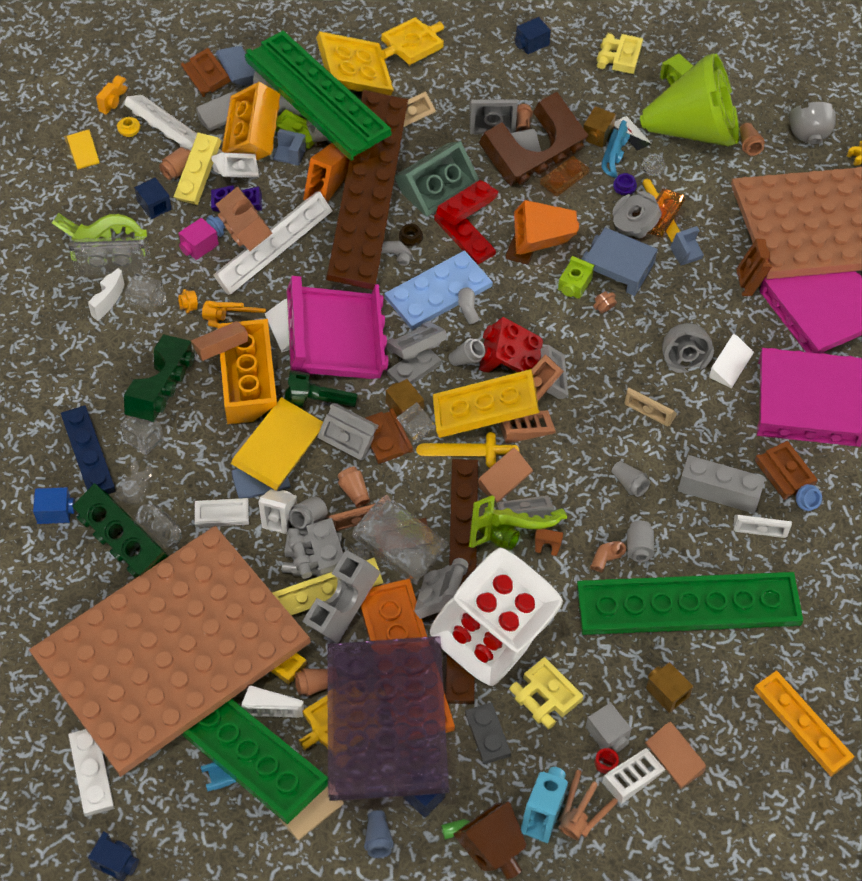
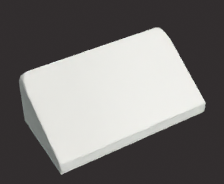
M219 153L211 156L212 161L223 177H259L256 154Z
M285 299L265 313V317L268 319L269 326L281 352L289 350L287 299Z
M733 334L713 364L709 378L732 388L754 352L737 335Z
M743 515L734 516V531L786 538L792 525V521Z

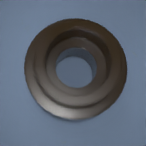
M413 223L404 225L399 232V240L406 246L418 245L423 239L421 229Z

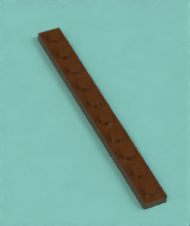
M452 459L449 566L452 565L453 560L456 558H462L468 562V570L462 577V585L476 569L477 546L471 548L469 547L473 506L474 502L478 501V460ZM447 654L446 699L448 704H474L475 677Z

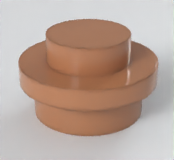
M607 291L601 293L595 298L594 309L599 310L602 314L613 308L617 304L615 300L616 295L613 292L607 293Z

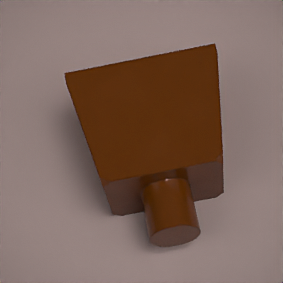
M509 801L495 803L453 833L455 838L483 871H493L500 868L506 880L512 879L522 872L515 856L526 848V842Z

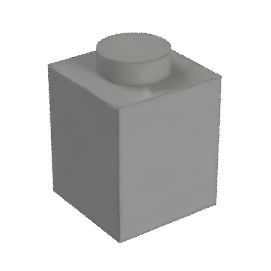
M611 702L588 716L585 727L601 749L609 748L619 752L629 744L628 740L632 729Z

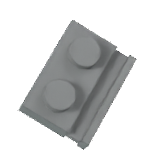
M332 403L317 438L359 460H364L379 425L336 403Z

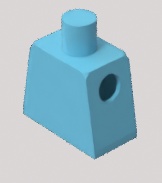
M551 767L548 773H539L526 805L521 827L522 834L545 843L549 842L568 786V781L565 780L566 773L562 769Z

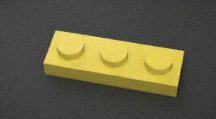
M197 133L175 191V199L198 205L214 163L211 156L217 154L222 142L218 137Z

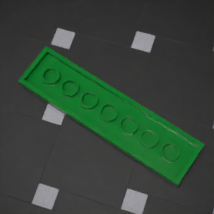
M794 572L577 581L576 585L582 635L801 626L803 623Z

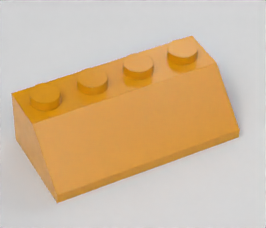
M268 319L239 322L247 330L248 342L220 353L227 425L254 422L277 405ZM231 323L217 324V328H222Z

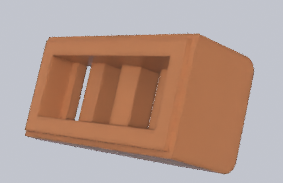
M548 410L499 423L506 444L550 435L556 432ZM539 419H544L546 427H541ZM534 420L536 426L534 428H532L530 424V421ZM524 422L526 428H522L520 423ZM515 424L516 429H512L511 425Z

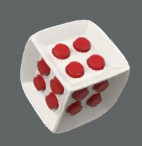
M498 548L479 564L462 583L454 597L444 605L431 625L430 635L440 648L466 671L481 682L494 686L522 657L533 639L551 622L560 610L563 599L552 585L524 561L508 550Z

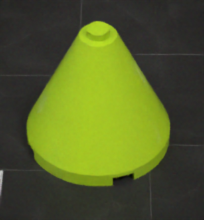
M718 54L705 55L643 109V115H640L642 128H646L648 132L717 145L731 146L739 142V124L736 106L732 104L730 96L732 89Z

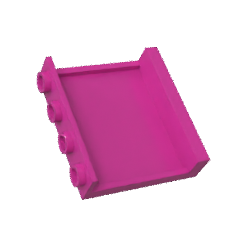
M856 271L766 279L765 277L762 281L760 293L805 352L824 353L829 349L862 336V276Z
M291 276L287 288L290 370L311 374L366 379L380 378L383 370L388 368L389 358L388 355H385L384 351L387 344V336L383 335L385 315H381L383 295H380L379 285L375 284L372 294L302 287L301 276Z
M762 348L758 364H760V411L757 436L860 447L862 444V358Z

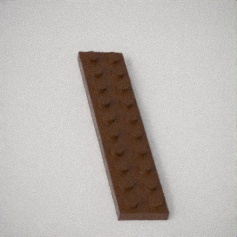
M363 90L361 101L391 128L392 135L354 156L352 161L349 159L326 280L373 290L378 275L408 99Z

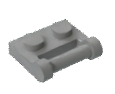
M427 321L421 324L420 328L399 338L388 339L386 349L391 355L396 354L403 359H411L425 349L439 346L440 342L448 339L445 329Z
M456 558L453 560L452 565L439 570H432L425 574L414 612L420 619L440 612L444 605L454 597L461 585L463 575L468 570V562L465 559Z

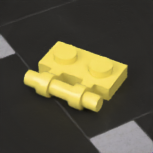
M607 34L602 40V50L597 56V67L604 69L608 63H612V70L634 74L643 38L622 34L619 40L614 39L613 34Z
M545 657L524 673L523 679L528 683L526 687L523 688L518 682H515L509 688L516 696L515 700L521 706L524 704L533 714L532 718L538 724L542 723L548 730L556 724V721L549 715L555 710L563 718L581 703L584 697ZM536 692L546 701L542 706L532 697Z

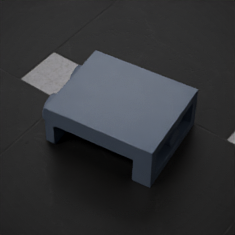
M605 227L600 236L596 235L594 237L590 252L586 251L582 260L593 264L595 272L626 284V293L635 296L655 264L658 249Z

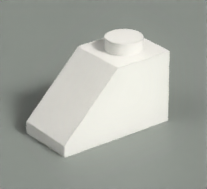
M270 489L259 499L262 528L287 534L288 528L291 527L289 514L297 504V496L285 490L275 491L273 489Z

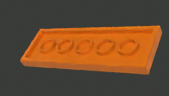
M410 578L372 587L360 606L399 745L455 730L423 620L414 612L417 601Z

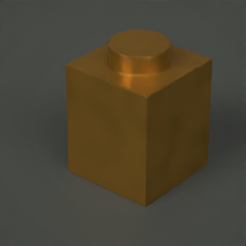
M595 106L583 126V129L588 134L586 142L603 148L614 129L616 114Z
M408 379L394 383L386 390V404L390 409H394L402 424L424 413V399Z
M670 662L663 668L660 666L656 667L648 675L649 680L646 690L668 713L672 712L691 695L693 685Z

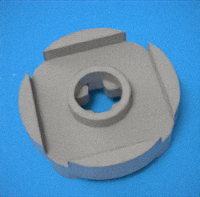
M638 191L637 195L630 196V194L623 196L614 206L612 214L614 216L613 222L620 233L626 236H634L635 238H643L647 232L655 227L662 216V212L652 194ZM639 211H641L638 216L633 217L632 214L634 212L638 213Z

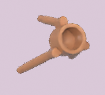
M576 770L563 812L557 820L560 822L559 830L574 840H578L580 836L586 838L590 830L618 802L616 798L612 799L587 823L588 816L583 811L598 785L597 782H593L578 808H573L570 812L581 776V770Z

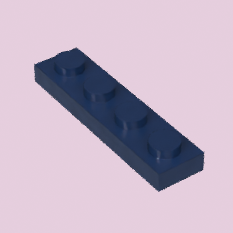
M86 405L62 412V420L86 489L88 490L95 483L108 494L116 492Z

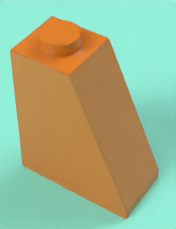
M333 143L310 158L303 200L320 191L328 203L345 179L349 159Z
M524 200L514 211L516 254L521 255L568 242L577 234L579 229L576 211Z

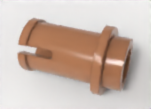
M520 104L517 107L516 132H519L520 128L521 131L530 129V118L533 115V110L527 104Z

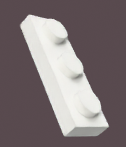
M86 729L69 733L85 817L114 809L103 752Z

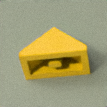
M83 130L64 136L77 170L100 163L90 130Z

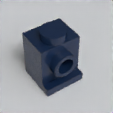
M104 831L88 856V860L93 868L120 881H124L127 874L131 876L139 864V859L133 856L131 847L118 840L113 843L109 834Z

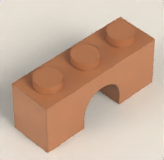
M238 186L216 203L220 211L217 214L218 217L225 224L224 226L239 247L244 244L251 251L272 234L267 224L258 215V211Z

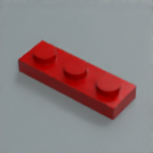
M479 180L440 204L436 214L451 224L456 225L492 202L497 197L498 190L491 187L488 183Z
M434 215V220L463 251L467 252L477 265L496 255V249L467 219L453 225L439 215Z

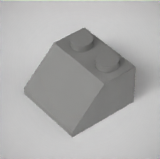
M469 99L470 134H484V132L502 122L510 133L516 132L518 99Z

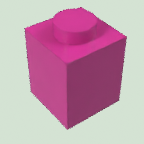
M203 218L198 219L179 232V247L186 256L191 255L195 260H198L219 245L217 231Z

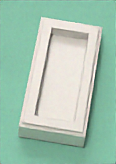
M248 498L195 501V527L249 525Z

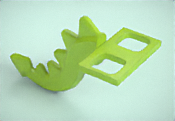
M58 213L52 222L53 225L72 237L74 249L76 250L81 249L86 242L92 247L97 248L99 237L111 238V228L116 234H120L122 227H125L126 234L135 233L134 240L143 245H146L148 242L147 230L141 229L133 219L125 215L109 214L101 217L89 226L83 224L78 226Z
M491 495L474 502L469 547L473 548L489 541L492 524L496 527L512 525L525 529H544L555 526L562 519H567L564 509H558L551 512L552 516L544 515V518L538 515L529 517L525 512L518 514L509 508L496 510L494 509L495 496ZM488 502V507H485L484 514L479 517L480 506ZM485 527L484 537L476 541L478 529Z

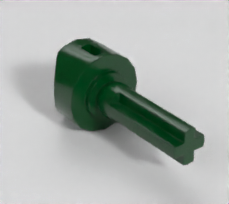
M290 370L288 378L289 387L285 391L284 399L292 404L303 407L304 400L307 401L308 397L313 400H322L351 407L356 406L358 394L310 384L309 373Z

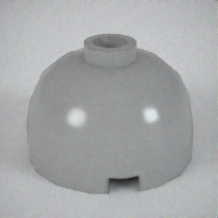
M810 102L807 108L801 109V105L792 109L788 116L792 133L796 138L809 144H819L833 132L836 125V114L832 104Z
M693 323L678 324L671 328L665 335L662 343L664 360L667 366L676 373L689 372L685 368L700 367V370H702L710 363L714 354V347L710 336L704 328ZM681 361H685V362H691V361H693V363H691V364L688 365V366H684V365H681V364H680Z

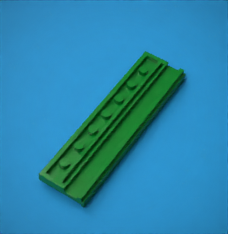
M284 30L262 41L260 47L254 50L250 48L246 50V62L351 161L354 156L392 135L391 128Z

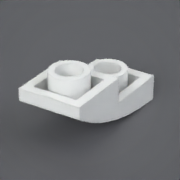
M119 268L104 277L100 282L102 291L94 295L88 302L91 316L97 321L113 307L122 293L125 284L122 271Z

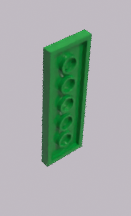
M232 699L181 734L286 824L290 823L330 785L329 778Z

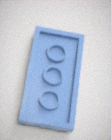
M464 250L384 293V298L410 329L414 330L421 326V324L458 306V293L461 289L470 288L476 296L491 288L493 282Z

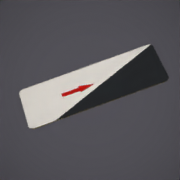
M627 116L615 121L614 126L619 129L622 120L627 121V133L630 134L628 141L637 151L651 145V142Z

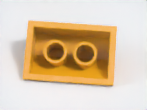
M257 82L230 97L222 145L224 153L256 154V160L271 155L274 147V133L277 127V114L280 108V93L261 82Z

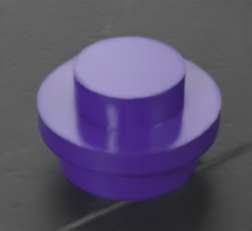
M622 173L614 180L613 188L618 194L631 195L636 191L637 183L631 174Z

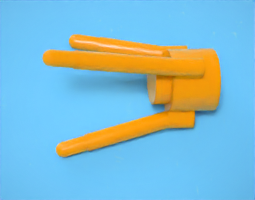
M206 300L202 309V318L208 320V326L217 328V324H220L218 322L225 320L227 311L265 313L266 309L244 307L243 303Z

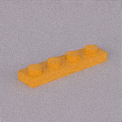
M777 670L755 685L754 691L831 777L853 761L855 756Z

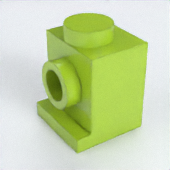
M678 53L662 63L660 78L662 80L666 78L668 83L672 85L693 65Z
M572 256L570 263L559 278L558 290L565 296H574L580 299L593 278L594 265Z

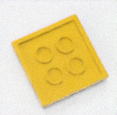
M319 31L316 40L324 68L347 89L361 92L367 90L391 96L394 89L385 59L381 56L382 49L380 43Z

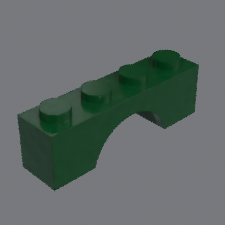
M165 334L162 335L154 347V369L160 373L149 378L134 379L124 393V415L154 422L159 413L164 412L168 398L173 397L178 382L183 381L188 366L191 367L194 362L195 353L192 352L190 340Z

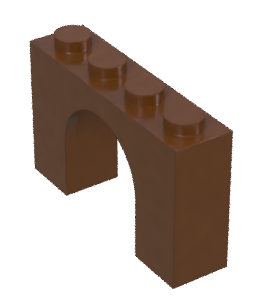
M558 92L539 101L533 111L548 133L550 148L547 150L534 152L523 148L517 143L503 122L487 130L482 135L479 144L510 186L516 183L519 185L524 184L531 178V174L536 172L539 175L548 169L550 163L558 164L567 157L566 154L572 151L573 154H576L584 148L585 145L583 143L588 138V134Z

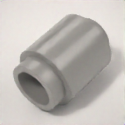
M310 497L292 508L289 520L295 528L306 530L307 525L326 519L328 513L327 506L319 497Z
M634 521L627 530V555L635 562L643 563L651 559L655 554L654 530L649 522Z

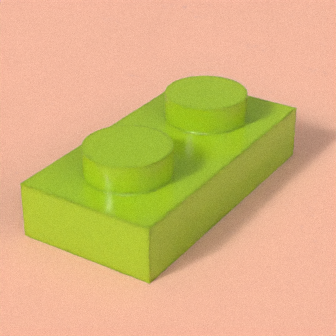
M286 109L277 117L276 132L282 129L304 134L306 148L308 149L316 143L313 142L306 126L307 120Z

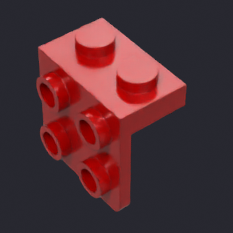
M502 317L492 326L489 325L485 329L483 334L485 355L480 361L479 370L489 373L498 365L503 364L516 372H522L532 369L539 362L543 340L540 336L505 317Z

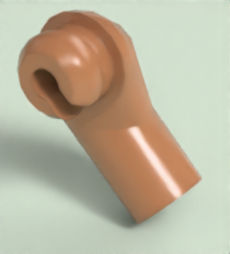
M621 541L600 545L590 568L602 573L607 561L618 559L626 553V545Z

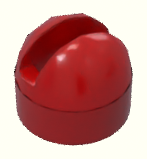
M609 748L599 750L594 760L596 769L600 773L607 774L617 767L619 763L617 753ZM600 761H602L603 763H605V764H607V765H610L611 767H608V766H606V765L600 763Z

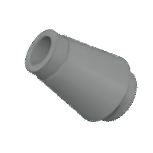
M467 339L449 354L450 363L453 366L481 361L485 355L484 344L479 339Z
M619 461L613 466L612 474L615 475L630 495L634 494L636 497H639L648 490L650 480L647 474L623 461Z

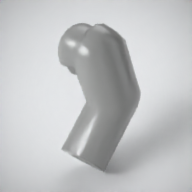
M383 241L381 254L394 253L397 256L398 264L407 266L410 263L412 253L401 241Z

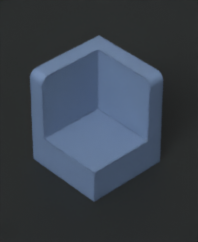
M279 129L277 133L278 147L274 153L273 160L299 166L306 151L305 135Z
M697 226L676 233L670 246L681 266L700 260L704 256L696 241L700 231Z

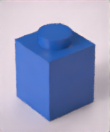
M68 487L35 489L33 513L37 524L70 523V514H75V509L72 507L75 504V498L70 497Z

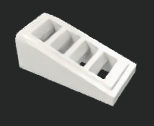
M249 686L242 702V708L255 717L299 718L303 717L304 703L296 698Z
M645 748L604 775L602 783L618 802L623 804L665 772L666 769ZM643 758L654 768L653 771L650 772L641 762ZM634 765H637L640 768V770L645 774L644 777H641L640 774L633 768ZM629 771L637 781L633 783L625 772ZM618 777H621L623 781L628 785L627 788H624V786L618 781Z

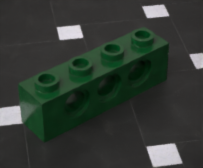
M94 483L72 506L79 513L76 518L86 528L91 526L95 530L93 536L103 545L108 543L112 547L109 552L119 562L124 560L129 565L126 570L133 577L141 576L169 556L97 484ZM107 513L105 519L100 522L102 515ZM123 530L122 536L117 539L118 533ZM140 547V552L133 556L134 551Z

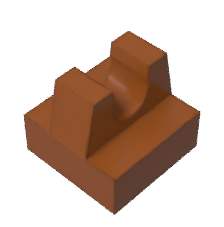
M536 529L535 552L541 553L542 546L548 543L552 546L551 555L557 556L564 532Z

